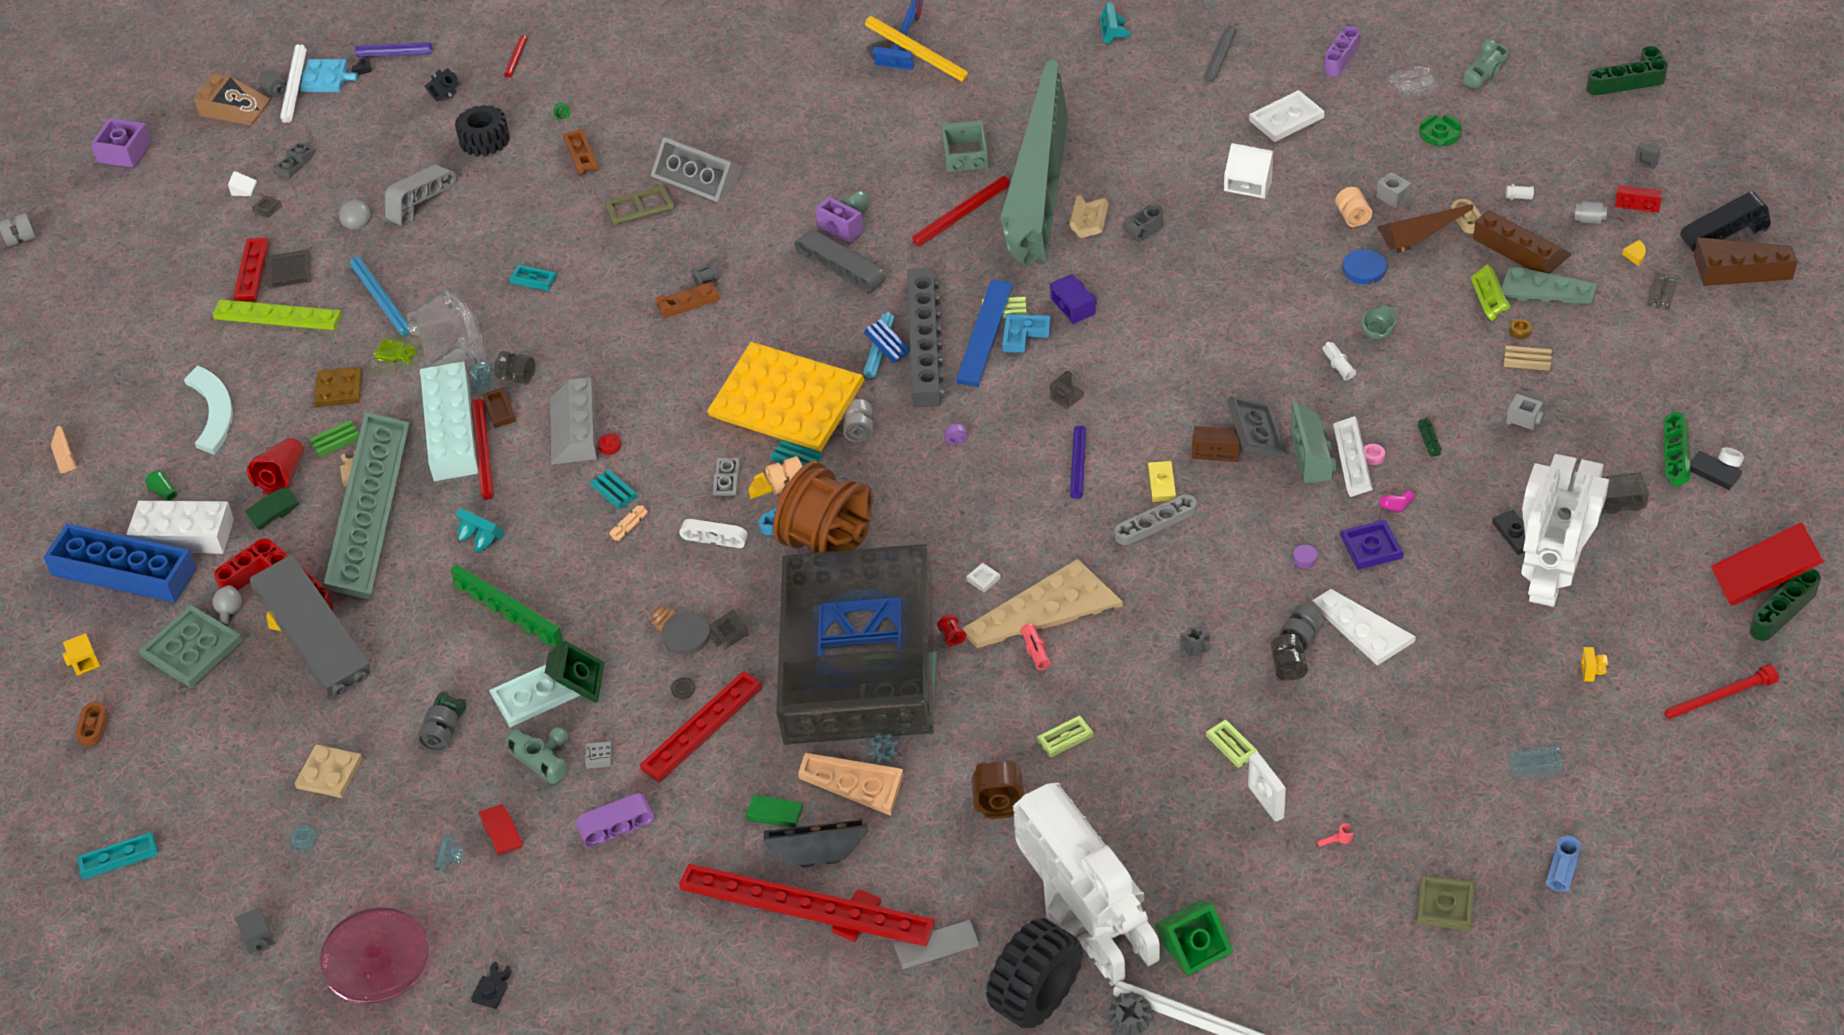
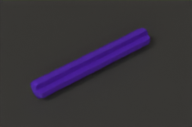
M430 42L359 45L355 47L356 57L431 54L433 47Z
M1075 426L1073 432L1070 496L1074 499H1080L1083 496L1086 428L1084 426Z

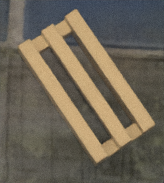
M1505 346L1504 367L1550 371L1552 349Z

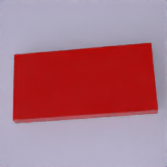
M1800 522L1710 567L1730 605L1734 606L1824 563L1804 524Z

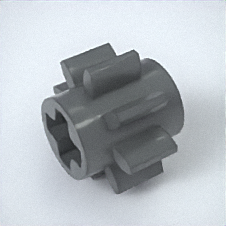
M1189 627L1186 634H1180V650H1186L1188 657H1202L1204 650H1210V634H1204L1201 627Z

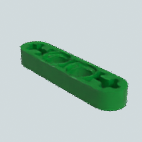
M1672 412L1664 419L1665 475L1668 481L1675 487L1686 484L1690 479L1688 421L1681 412ZM1682 437L1681 440L1672 444L1674 439ZM1682 454L1679 459L1672 461L1676 455Z

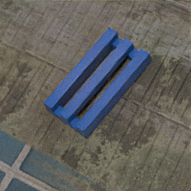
M881 319L877 323H873L871 327H867L864 331V334L893 364L910 352V349Z

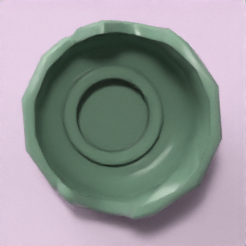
M858 191L851 195L849 199L843 197L842 203L863 214L869 207L870 197L865 191Z
M1383 304L1376 309L1369 308L1361 319V328L1367 337L1377 340L1385 339L1395 330L1397 315L1392 308Z

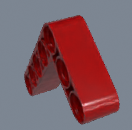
M267 538L259 539L215 569L214 577L218 588L230 585L238 591L251 582L250 577L289 555L272 540ZM302 567L330 609L333 610V603L328 590Z

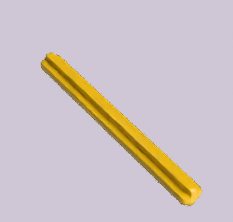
M869 16L866 19L865 26L912 52L914 55L961 82L967 78L968 72L873 16Z

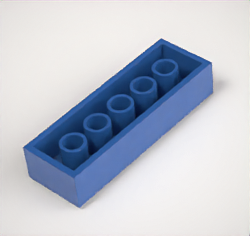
M67 523L43 557L51 576L174 603L197 569L189 549Z

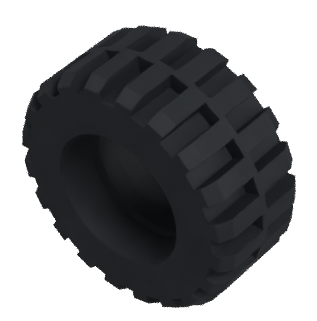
M1046 918L1033 919L1029 924L1022 926L1021 930L1016 932L1012 936V940L1005 945L1002 954L998 956L995 962L996 965L989 975L990 981L987 982L986 988L988 991L986 992V997L990 1007L1021 1028H1035L1036 1025H1041L1045 1019H1048L1053 1014L1055 1009H1058L1061 1001L1068 995L1071 985L1074 984L1077 978L1076 974L1081 967L1080 961L1083 959V948L1078 938Z

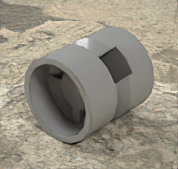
M26 212L14 216V220L8 218L0 221V231L7 248L19 244L21 239L25 242L36 238ZM16 226L19 234L13 235L10 228Z
M862 399L852 400L843 415V434L849 441H867L872 437L873 408L869 402Z

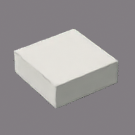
M981 563L966 576V579L985 593L1000 580V574L984 563Z

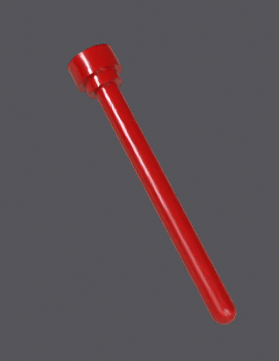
M1772 664L1759 667L1753 676L1666 709L1665 716L1669 719L1758 684H1766V686L1775 684L1779 681L1777 670Z

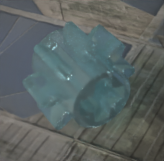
M875 733L876 739L873 741L867 740L871 750L866 753L868 755H875L874 762L879 763L881 758H883L886 763H890L889 757L898 755L894 751V746L898 744V741H890V733H886L883 738L879 733ZM881 743L887 744V747L884 748V753L878 751L881 748Z

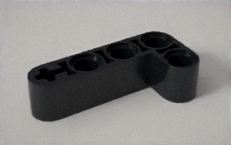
M1748 192L1688 224L1681 230L1680 237L1691 251L1694 252L1697 237L1723 240L1749 226L1754 234L1762 230L1767 231L1771 225L1769 209L1756 192Z

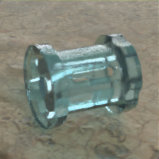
M485 362L474 364L470 371L471 375L475 378V388L480 391L490 389L493 386V378L490 377V366Z

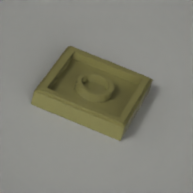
M1421 875L1416 924L1471 931L1475 882Z

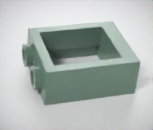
M982 120L941 125L947 172L988 168V155ZM979 141L980 151L950 154V144Z

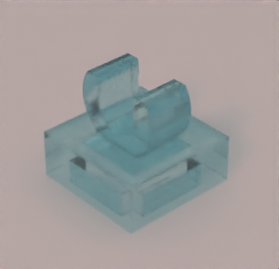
M443 836L434 870L445 871L447 863L460 866L464 849L452 847L454 837Z

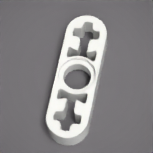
M695 519L684 520L679 531L680 536L685 540L703 543L715 542L716 545L742 548L748 537L746 530L739 526Z

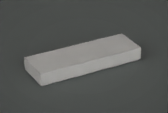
M970 920L933 931L927 947L903 941L893 943L902 970L979 946Z

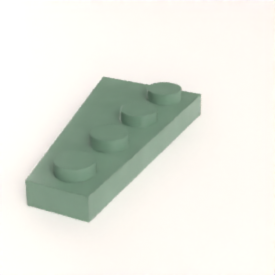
M1509 265L1501 289L1506 299L1517 298L1518 301L1541 299V302L1561 300L1564 303L1592 304L1597 290V283Z

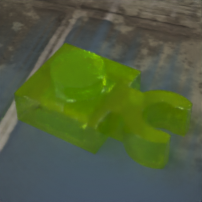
M383 338L374 352L377 360L396 363L398 359H402L404 363H411L410 354H417L414 346L408 345L404 347V343L401 341Z

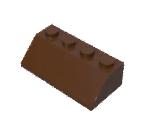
M1486 211L1475 221L1473 236L1475 241L1529 270L1550 274L1571 256L1569 251L1493 211Z

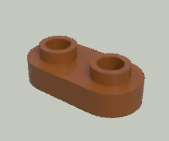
M91 702L81 710L76 737L83 746L96 745L103 737L108 718V712L103 703Z

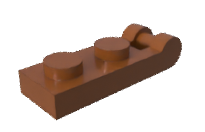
M583 129L563 134L564 142L578 175L585 174L584 172L592 170V172L598 170L596 159Z
M711 281L669 296L659 295L655 299V303L660 308L662 316L667 318L718 301L720 298Z

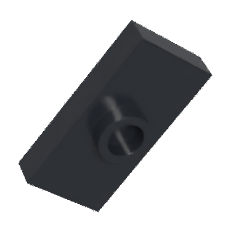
M1515 510L1493 517L1492 523L1516 554L1524 553V522Z

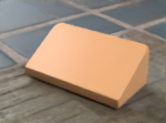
M57 426L51 448L60 474L76 469L77 466L62 427Z

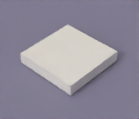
M1255 752L1249 757L1248 787L1272 819L1277 822L1284 818L1286 788L1261 755Z

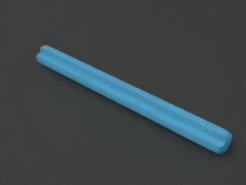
M359 256L351 258V267L400 335L410 334V325Z

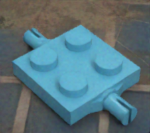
M308 59L306 68L301 74L300 89L301 92H340L345 81H357L358 74L357 72L346 73L348 67L346 59Z

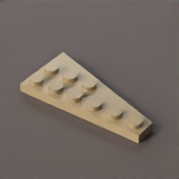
M1076 559L963 627L962 630L965 631L966 638L976 648L1004 641L1011 636L1018 634L1022 636L1020 629L1026 624H1034L1036 629L1041 628L1043 630L1078 620L1081 616L1092 613L1093 615L1102 613V610L1113 607L1114 609L1123 607V601L1079 559Z

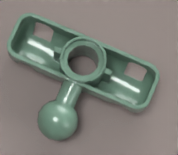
M1485 39L1481 43L1482 54L1466 70L1463 85L1473 89L1479 88L1488 78L1493 79L1492 76L1497 75L1500 66L1508 59V49L1493 39Z
M557 727L552 729L549 733V740L545 744L541 739L526 735L520 729L513 730L508 734L505 741L508 752L547 782L556 784L569 772L566 762L552 752L555 747L563 746L568 741V733L564 728ZM515 744L513 752L510 747ZM545 767L548 768L547 776L542 772V769Z

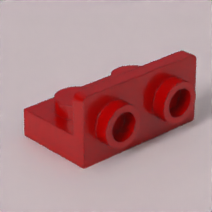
M1618 185L1615 207L1659 213L1662 190Z

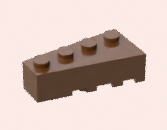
M1699 237L1696 240L1694 259L1703 286L1793 280L1797 259L1792 246Z

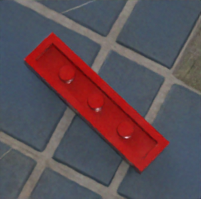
M249 238L246 240L233 295L235 301H257L269 248L268 238Z

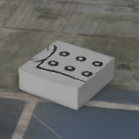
M611 741L586 744L585 765L587 769L612 766Z

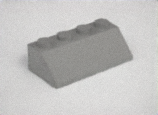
M663 137L650 176L719 202L737 184L743 165L680 141Z
M588 377L568 380L550 398L551 464L597 459L595 392L592 379Z

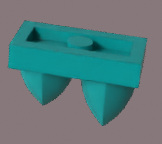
M1106 2L1099 17L1103 42L1111 43L1113 37L1125 38L1131 36L1132 34L1128 30L1120 26L1126 20L1115 12L1114 4Z
M459 508L455 515L460 520L457 530L460 541L470 537L478 530L474 540L475 553L489 546L494 538L501 540L505 535V532L496 524Z

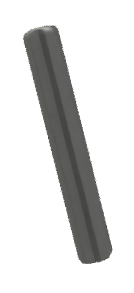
M1232 25L1225 28L1207 68L1205 79L1209 81L1217 78L1234 39L1236 28H1233Z

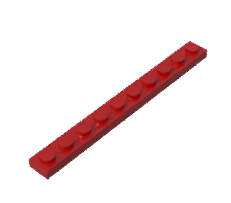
M688 864L679 882V887L682 891L927 947L935 928V920L694 864Z

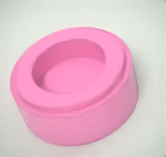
M1378 444L1364 446L1367 464L1378 465L1384 461L1385 450L1382 446Z

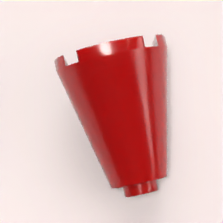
M286 438L253 458L247 467V475L255 488L259 486L263 489L262 493L268 495L286 486L289 488L304 452L302 444L294 438Z

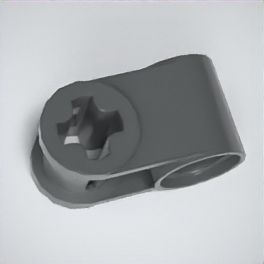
M1157 204L1147 205L1144 209L1128 216L1124 220L1122 228L1124 231L1130 232L1137 242H1140L1163 228V209Z

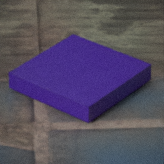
M1386 520L1340 531V537L1358 570L1403 558L1404 554Z

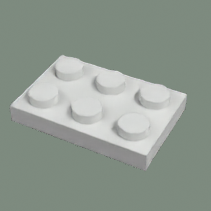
M1298 90L1249 114V121L1272 141L1276 142L1323 119L1325 111Z

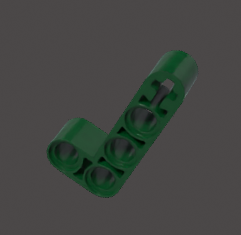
M1647 46L1642 49L1639 62L1596 68L1589 71L1586 89L1591 95H1604L1659 86L1665 83L1668 64L1657 47Z
M1811 568L1780 583L1779 585L1782 587L1753 614L1750 626L1751 636L1759 641H1766L1773 637L1816 596L1821 580L1820 573Z

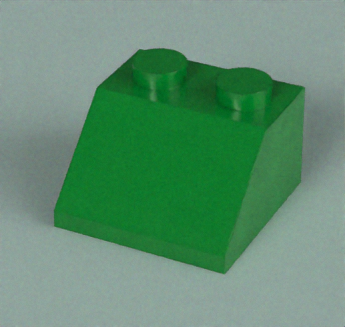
M1198 900L1155 923L1163 945L1186 976L1233 952L1213 903Z

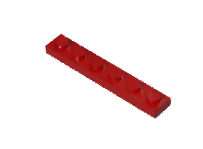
M742 671L640 763L641 771L658 783L661 782L762 689L761 682L745 671Z

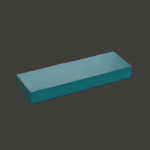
M149 832L77 856L80 876L84 880L156 856L158 851L154 834Z

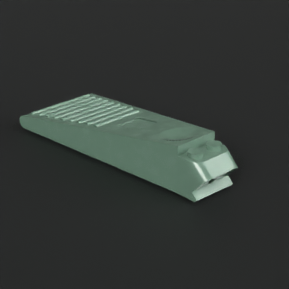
M1049 60L1045 64L1001 214L1008 253H1011L1012 258L1024 267L1037 259H1041L1044 263L1047 262L1069 119L1061 73L1055 60Z

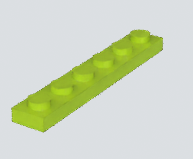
M221 299L212 314L213 318L217 320L336 330L342 317L341 310Z

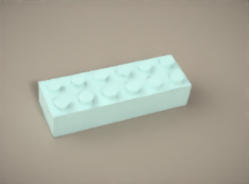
M464 361L420 369L428 462L433 480L439 481L478 474L470 385Z

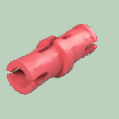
M1026 624L1020 629L1026 642V651L1032 656L1036 669L1045 670L1051 665L1045 651V643L1039 638L1035 625ZM1033 642H1035L1038 651L1035 650Z

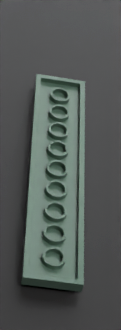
M368 412L364 413L323 587L328 591L370 600L409 422Z

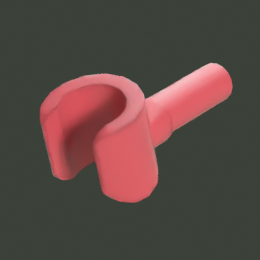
M1348 823L1342 824L1337 834L1316 841L1318 846L1321 847L1338 841L1344 844L1350 843L1354 836V832L1347 834L1351 825Z

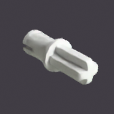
M1333 342L1325 343L1322 350L1331 361L1332 368H1336L1345 381L1354 378L1356 370L1347 361L1346 354H1342Z

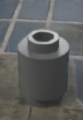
M265 71L259 76L261 88L271 96L278 97L285 93L286 82L274 72Z

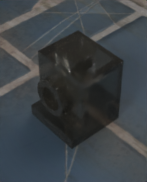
M734 609L709 625L712 632L709 635L710 639L716 647L721 645L724 650L749 635L746 625ZM727 631L732 632V633H730L729 635H727L726 637L724 636V633H725V632H727Z

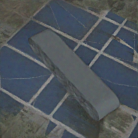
M813 229L795 241L794 245L798 253L805 254V257L815 263L819 262L820 266L831 272H836V275L846 281L850 280L851 284L862 290H867V293H871L886 280V276L881 268Z

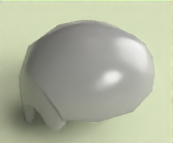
M350 200L341 207L339 219L343 226L349 229H359L365 226L368 220H371V212L363 201Z

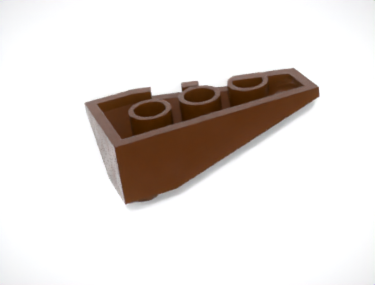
M1473 204L1388 223L1377 226L1390 250L1397 249V253L1410 250V245L1421 242L1474 207Z

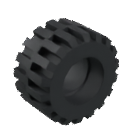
M492 105L473 106V108H468L465 112L459 114V117L456 119L455 128L460 148L469 155L473 153L478 157L480 154L488 156V153H491L493 155L496 153V150L501 151L503 146H507V141L510 140L505 114L498 107L494 108Z

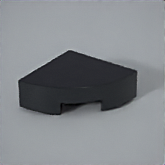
M368 56L359 59V63L352 66V73L357 72L358 75L372 72Z

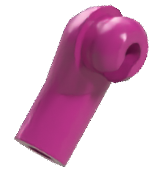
M1406 490L1401 496H1382L1379 500V505L1383 509L1399 512L1415 496L1412 491Z

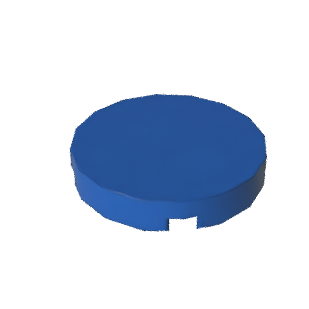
M1362 249L1350 252L1344 258L1342 269L1347 279L1354 283L1369 284L1372 281L1374 283L1378 282L1385 276L1387 263L1386 259L1378 252Z

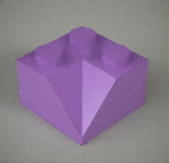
M109 118L92 141L91 147L97 163L134 168L152 141L145 123Z

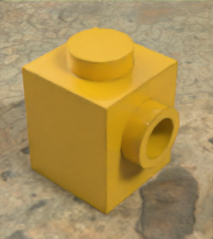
M86 633L63 642L66 652L62 653L67 666H73L77 676L100 667Z

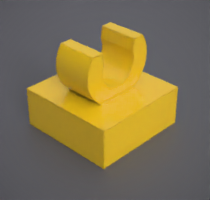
M1583 647L1581 658L1584 682L1594 681L1595 674L1603 675L1607 673L1608 659L1606 655L1595 656L1594 647Z

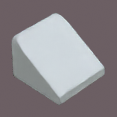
M233 172L228 183L231 195L252 196L257 181L238 172Z

